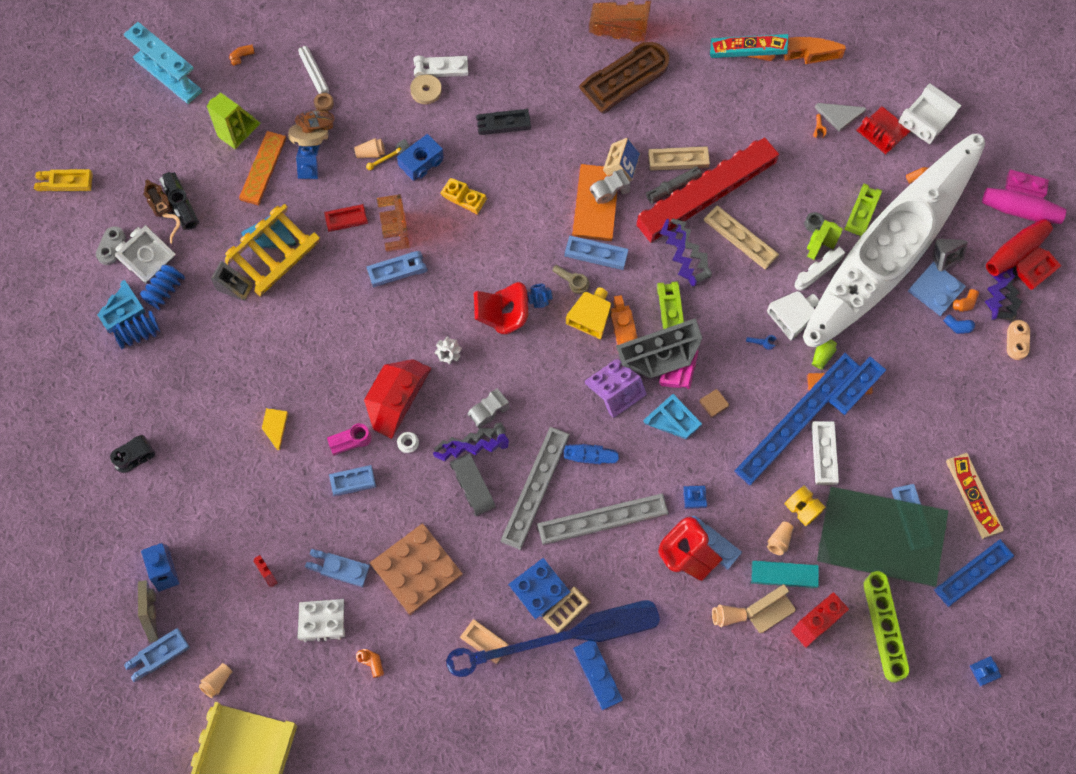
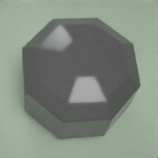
M812 212L807 215L804 225L806 230L814 233L815 229L820 230L825 220L822 214Z

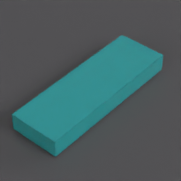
M752 561L751 584L777 586L784 584L791 587L818 588L819 565Z

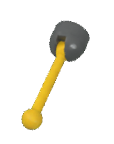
M405 139L399 141L394 152L373 163H367L366 168L373 170L374 166L396 154L400 155L410 147Z

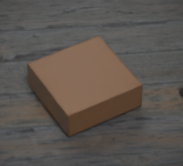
M718 389L712 391L699 401L711 418L729 407L728 402Z

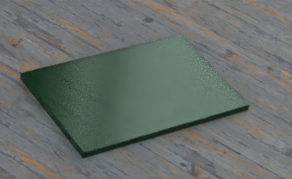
M830 487L821 539L818 544V562L867 573L880 571L886 577L936 587L949 510Z

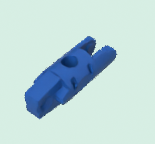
M565 445L564 458L568 460L601 465V463L615 464L619 459L618 451L603 448L600 445Z

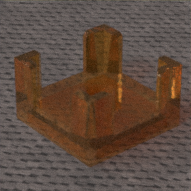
M401 194L377 198L378 207L392 205L395 207V210L379 213L383 238L400 236L399 241L385 243L386 252L410 248Z

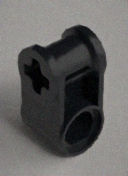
M139 435L113 450L110 460L118 472L126 473L140 464L146 463L147 459H152L155 456V451L144 435Z

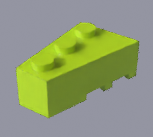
M221 92L216 97H213L207 105L217 136L234 149L261 124Z

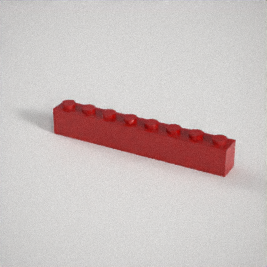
M765 137L759 141H753L745 150L737 151L731 159L723 160L715 169L707 170L699 179H693L683 189L675 190L669 198L659 200L650 210L642 211L638 215L636 226L652 243L663 236L660 232L666 219H669L667 230L671 231L677 227L676 224L671 222L672 219L685 222L776 164L779 153Z

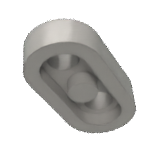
M110 227L105 231L96 251V257L101 264L110 265L117 260L115 257L117 251L115 249L126 239L121 228Z

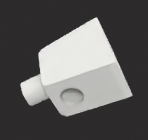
M797 291L770 303L767 312L791 341L808 325L815 311L814 307L818 305L819 300L814 294L805 299Z

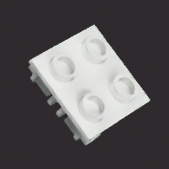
M344 599L299 602V640L307 642L317 638V641H320V638L324 637V641H327V637L338 640L341 637H345V629L343 628Z

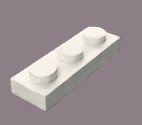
M813 421L812 438L816 485H837L839 478L834 422Z

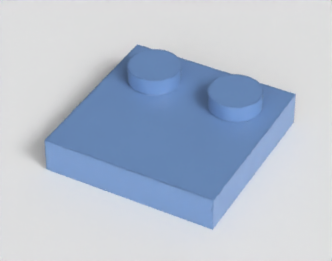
M933 262L911 286L908 292L941 316L966 286L947 271H939L935 262Z

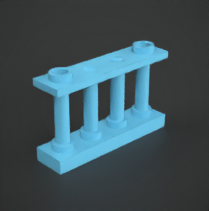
M137 22L124 33V36L140 49L133 56L134 60L187 104L202 93L201 88L186 76L194 69L193 66L142 24Z

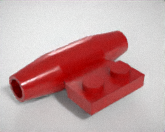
M1041 219L1022 229L996 251L986 263L987 271L993 276H998L1016 266L1019 278L1030 290L1034 289L1062 266L1049 251L1040 248V245L1053 231L1051 223Z

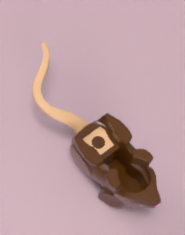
M147 179L145 180L143 195L147 198L148 205L156 217L174 218L177 222L170 236V243L172 244V239L180 227V219L176 215L169 214L172 211V207L166 194L162 191V187Z

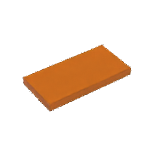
M581 164L572 236L612 241L617 192L611 201L598 204L589 190L595 182L604 180L607 176L603 171L604 166Z

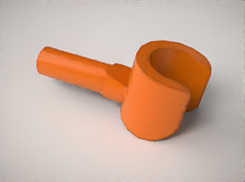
M817 114V125L813 135L816 138L817 131H821L824 138L827 130L822 126L821 114Z

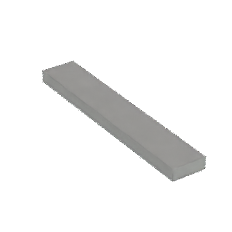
M552 427L549 428L501 538V543L521 550L570 434Z
M662 493L537 523L542 545L666 516L669 513Z

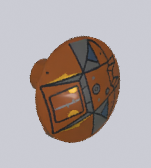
M310 110L297 115L295 123L302 127L303 132L311 133L314 129H332L335 117L328 111Z

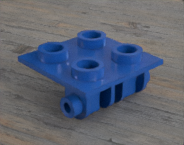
M544 558L508 584L535 620L539 616L543 617L547 610L571 593Z

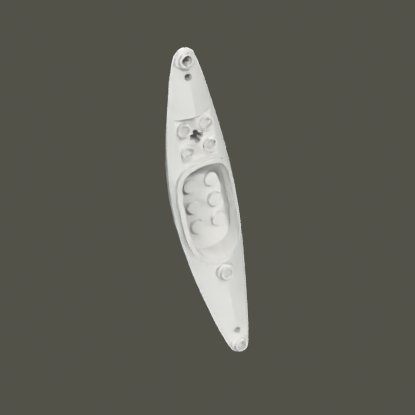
M971 134L954 146L909 185L865 231L839 267L813 312L803 336L807 346L818 347L826 343L858 320L886 296L919 261L943 227L967 185L985 146V140L982 135Z

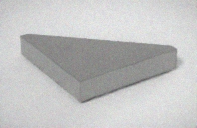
M817 103L815 105V109L839 132L866 111L865 107Z

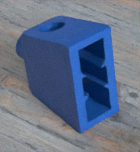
M159 543L141 550L149 579L158 592L180 584L168 545ZM168 576L166 579H159L160 577Z

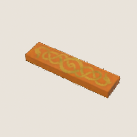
M270 131L266 132L239 196L240 201L259 206L285 144L286 136Z

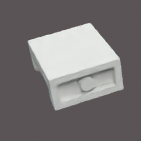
M929 83L922 95L909 109L903 112L898 122L931 144L955 117L961 105Z

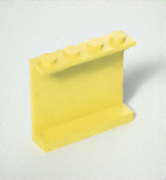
M215 702L214 706L210 707L207 713L208 724L206 730L203 729L199 737V743H201L198 753L195 752L192 758L191 766H193L191 774H283L297 729L295 723L289 721L282 722L222 706L218 702Z

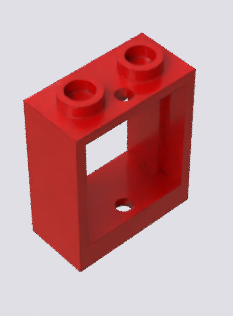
M833 592L803 617L791 632L806 648L837 622L849 608Z

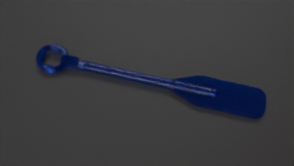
M643 600L590 614L572 629L489 651L483 650L474 653L467 648L454 649L448 654L446 667L452 675L466 677L475 671L478 664L486 663L487 660L569 639L604 642L650 630L659 625L660 616L653 602ZM468 654L472 666L469 669L455 670L454 661L451 659L454 656L458 657Z

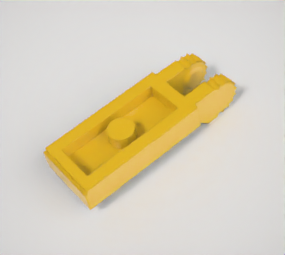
M90 169L38 171L35 177L38 180H49V182L35 183L34 189L37 191H91L93 173Z

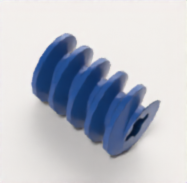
M162 265L161 271H157L155 274L156 278H152L150 280L151 284L146 285L147 291L142 290L140 293L146 303L160 310L158 303L166 304L162 299L163 297L171 298L168 291L175 293L176 290L173 284L181 285L177 279H186L173 266Z
M149 311V318L141 314V321L132 317L133 324L124 320L125 327L116 323L117 330L112 328L121 349H125V342L129 346H133V339L137 343H141V336L145 340H149V333L153 337H157V330L161 333L156 318L151 311Z

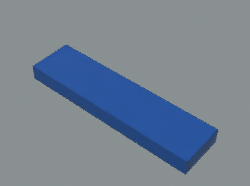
M999 539L936 587L934 591L946 606L949 607L1012 559L1014 554Z

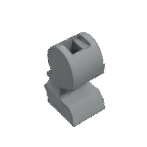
M620 169L614 171L611 176H606L604 180L595 182L589 190L595 197L596 202L602 204L611 201L618 190L622 194L629 193L630 182L623 170Z
M496 388L489 393L486 399H482L480 403L473 406L467 415L472 418L478 428H481L494 419L498 410L503 413L510 409L509 402Z

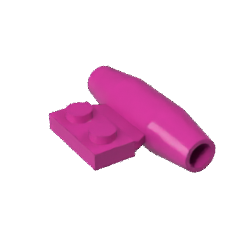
M1011 169L1007 175L1005 189L986 188L982 198L983 204L1000 212L1035 222L1045 219L1053 224H1062L1066 216L1065 208L1044 199L1047 195L1048 179Z

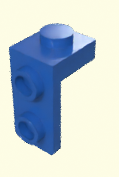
M321 144L315 146L299 145L296 155L298 179H318L317 157Z

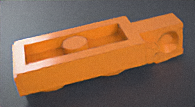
M622 295L614 296L615 308H611L610 316L617 345L638 337L629 305L624 306Z

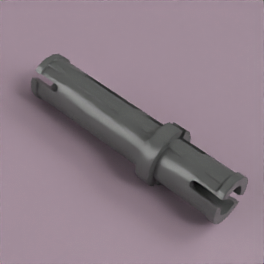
M696 166L668 182L660 183V186L646 192V197L651 204L665 196L669 197L675 190L683 188L691 180H697L702 177V172Z

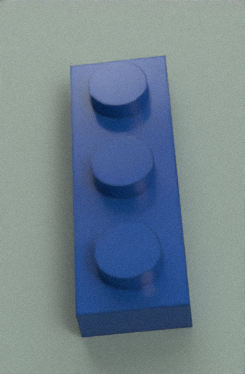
M869 357L831 397L829 403L846 415L885 373L886 369L872 357Z
M594 638L574 647L573 650L602 711L622 702L623 699Z

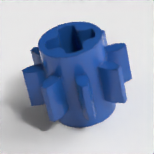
M543 283L532 285L530 287L531 292H527L528 302L533 304L534 308L546 307L549 305L548 300L553 299L550 287L546 288Z

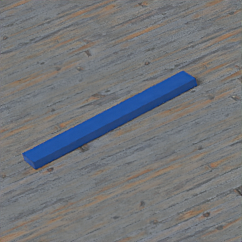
M844 353L734 472L747 484L751 485L860 366L849 355Z

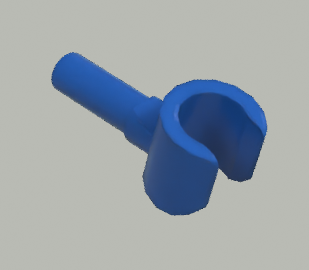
M769 335L765 339L747 337L746 342L763 345L765 349L771 350L776 345L770 344L768 340L774 342L777 338L774 335Z

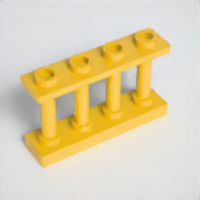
M283 204L281 207L279 205L270 212L271 216L267 220L262 219L255 226L256 230L250 234L248 232L240 240L242 243L237 247L232 246L225 253V263L229 265L234 260L255 281L254 292L260 297L314 248L320 240V237L315 232L310 236L308 234L305 235L285 215L288 208L286 204ZM279 220L300 241L301 245L296 249L290 248L270 227ZM263 233L285 254L284 257L286 259L281 263L276 262L255 242ZM250 247L270 267L271 272L266 277L264 275L261 276L240 255L245 249Z

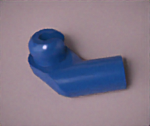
M951 314L943 320L956 334L971 333L975 328L974 321H957Z

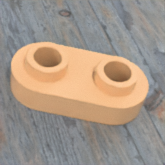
M1015 320L1009 325L1007 330V353L1015 360H1022L1028 355L1030 350V327L1022 320ZM1016 346H1020L1022 350H1018Z

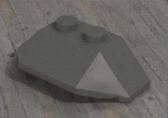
M695 318L619 344L616 348L624 367L630 368L646 377L653 378L690 365L703 338Z

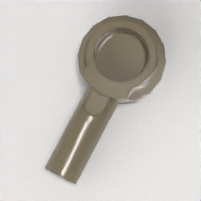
M558 265L554 266L552 271L569 282L572 292L582 294L588 290L589 280L586 276L577 273L571 274Z

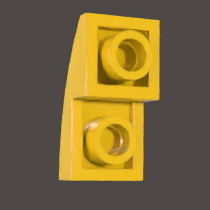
M452 178L449 179L440 193L447 200L475 214L479 213L487 200L485 194L469 189L466 183Z

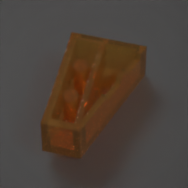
M634 1L628 2L627 5H617L616 2L593 3L589 32L597 36L608 35L615 39L626 38L633 42H645L651 1H645V4L634 5Z

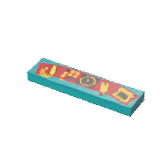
M788 34L711 38L710 56L711 58L788 54L789 36Z

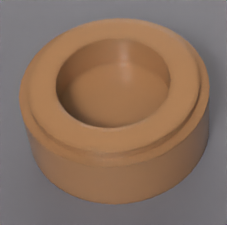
M328 93L318 94L314 98L315 108L317 110L330 111L334 106L333 97Z

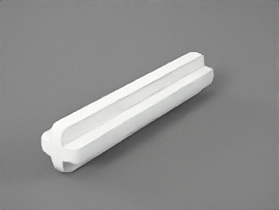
M307 46L300 47L298 50L318 93H329V88Z

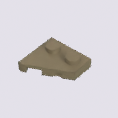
M147 580L138 582V618L149 643L158 640L156 610L153 604L156 601V594L154 588H150Z

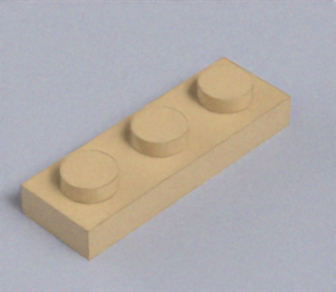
M708 147L649 149L648 151L650 171L693 169L696 166L699 168H709L710 165Z

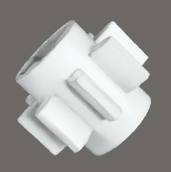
M446 337L444 342L440 340L436 346L438 348L435 354H438L440 362L443 361L450 364L453 359L455 361L459 359L462 347H459L457 339L453 340Z

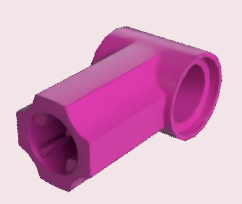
M361 423L353 425L349 430L327 437L333 456L356 447H365L369 445L372 439L367 426ZM359 432L366 433L362 439H356V435Z

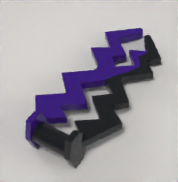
M1016 266L998 276L991 275L998 281L997 284L987 289L994 296L985 301L992 311L991 320L997 318L1009 320V323H1012L1017 316V310L1023 301L1016 297L1020 292L1012 285L1013 282L1020 279L1016 274ZM1006 272L1010 276L1007 279L1003 276ZM1004 288L1010 291L1005 296L1000 292ZM1007 298L1013 303L1006 306V309L1010 312L999 311V308L1003 306L999 302Z

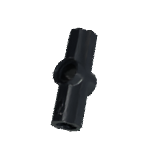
M167 172L163 174L159 179L176 216L180 219L182 229L191 230L196 228L199 220L176 173Z

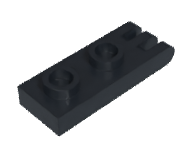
M528 109L476 115L479 135L531 130Z

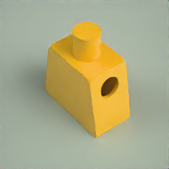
M597 288L594 295L584 292L568 312L566 324L598 339H602L611 303L605 300L608 292L603 288Z

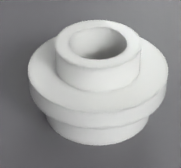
M411 432L401 434L397 440L398 448L404 453L414 452L419 445L418 437ZM406 440H411L412 444L410 446L404 445V442Z

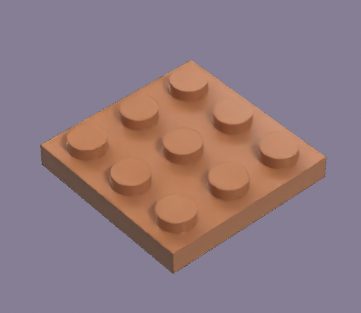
M423 523L370 562V565L409 615L463 575Z

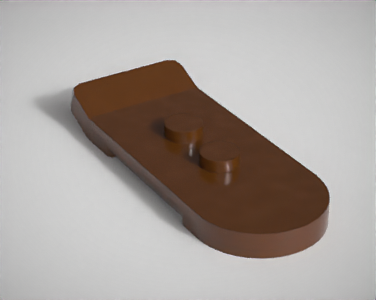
M643 42L607 67L591 74L579 85V88L601 113H607L613 106L663 75L669 65V54L658 43Z

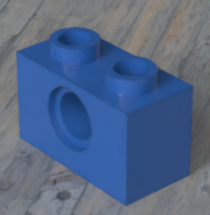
M428 134L397 156L398 166L413 181L417 178H423L430 168L439 166L444 159L443 149Z

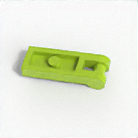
M863 183L844 230L859 236L865 233L882 190L878 188L876 190L872 189L869 185Z
M678 281L671 282V284L657 283L663 329L683 323ZM665 292H672L673 295H666Z

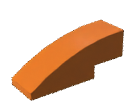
M791 37L789 38L788 54L783 55L785 61L804 58L805 64L841 59L846 47L843 44L822 38Z

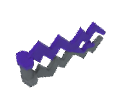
M666 219L660 234L669 237L665 244L677 247L672 261L682 264L678 275L688 279L691 286H696L699 282L711 278L712 272L708 268L707 253L698 252L700 246L688 242L691 229L684 228L686 222L672 219L671 222L679 226L675 232L667 230L669 219ZM676 232L683 234L681 240L676 239ZM685 248L692 249L689 257L701 260L697 268L703 269V272L695 276L692 275L694 269L688 268L692 259L682 256Z
M500 422L495 424L494 429L479 428L476 434L469 433L463 440L453 437L448 442L442 440L435 447L433 456L446 461L451 455L458 458L463 451L477 455L484 448L493 452L498 447L501 449L508 448L509 439L506 436L505 427ZM494 434L497 436V441L492 439ZM485 435L491 438V440L487 442L481 438ZM471 440L477 442L475 446L469 443ZM443 448L447 450L444 454L438 453Z

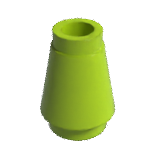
M830 339L816 347L812 366L823 370L824 366L837 351V343Z

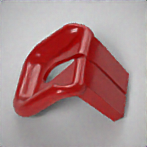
M515 282L494 294L482 291L473 293L475 320L493 327L498 333L505 335L516 331L526 323L529 314L527 288L523 283ZM513 301V310L510 313L502 314V309Z
M694 517L682 519L663 538L658 550L661 559L671 571H684L700 581H703L723 560L708 545L709 537ZM685 538L688 539L690 547L688 553L679 549L680 542Z

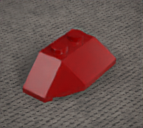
M414 359L384 364L364 399L374 431L391 439L394 437L430 373L431 367Z

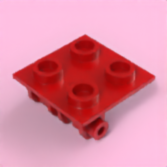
M883 106L872 116H866L862 121L863 124L856 129L885 155L911 132L900 124L899 120Z

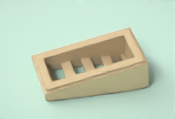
M575 586L570 590L571 593L561 599L543 617L558 634L591 603ZM573 595L582 603L580 606L572 600L571 597ZM567 601L575 608L573 613L565 605ZM560 607L569 615L567 619L558 611ZM553 614L563 622L561 625L551 617Z

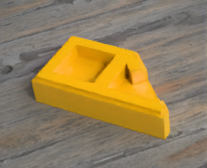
M266 408L262 430L276 450H280L288 412Z

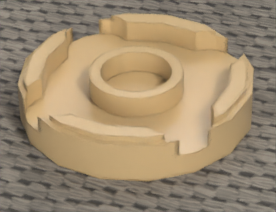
M297 124L293 125L288 132L290 141L294 144L298 142L301 146L319 145L322 143V140H327L329 136L328 130L314 129L311 133H305L302 131V127Z

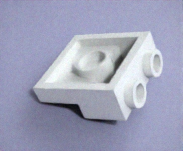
M145 225L142 229L136 228L130 236L132 238L127 243L123 241L116 247L115 257L130 271L132 270L144 283H147L157 271L161 270V266L166 265L176 254Z

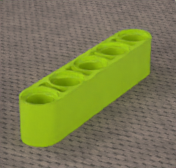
M875 571L865 579L864 590L884 675L890 682L897 683L908 676L909 665L888 579L884 573ZM871 579L877 580L880 584V588L874 587L871 583ZM876 601H882L885 609L878 608ZM886 622L890 626V631H885L881 623ZM887 644L895 647V654L887 650ZM892 666L900 669V676H896L893 673Z

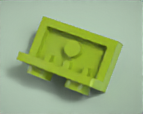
M825 220L820 230L815 229L806 248L810 250L807 257L815 260L822 245L834 250L843 229L836 223Z

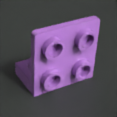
M615 359L585 380V384L604 400L608 413L613 418L647 395L641 377L630 368L624 367L618 359Z

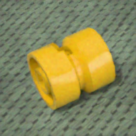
M805 485L785 502V505L792 513H798L797 518L805 526H808L826 509L819 499H813V493ZM805 502L807 505L803 507L801 503Z

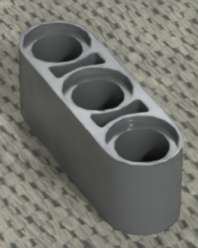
M470 453L449 462L452 470L456 473L455 477L461 489L463 488L465 491V497L470 507L474 509L476 517L496 508L493 498Z

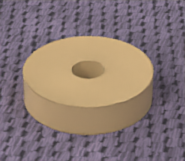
M420 75L412 81L410 86L413 99L421 104L436 102L442 93L440 81L432 75Z

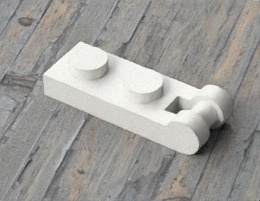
M467 56L414 57V65L416 66L414 69L415 77L425 74L434 77L468 76ZM423 66H429V69H424Z
M840 247L835 251H828L820 263L816 261L809 267L808 272L799 273L795 282V288L800 291L805 290L839 263L845 252Z

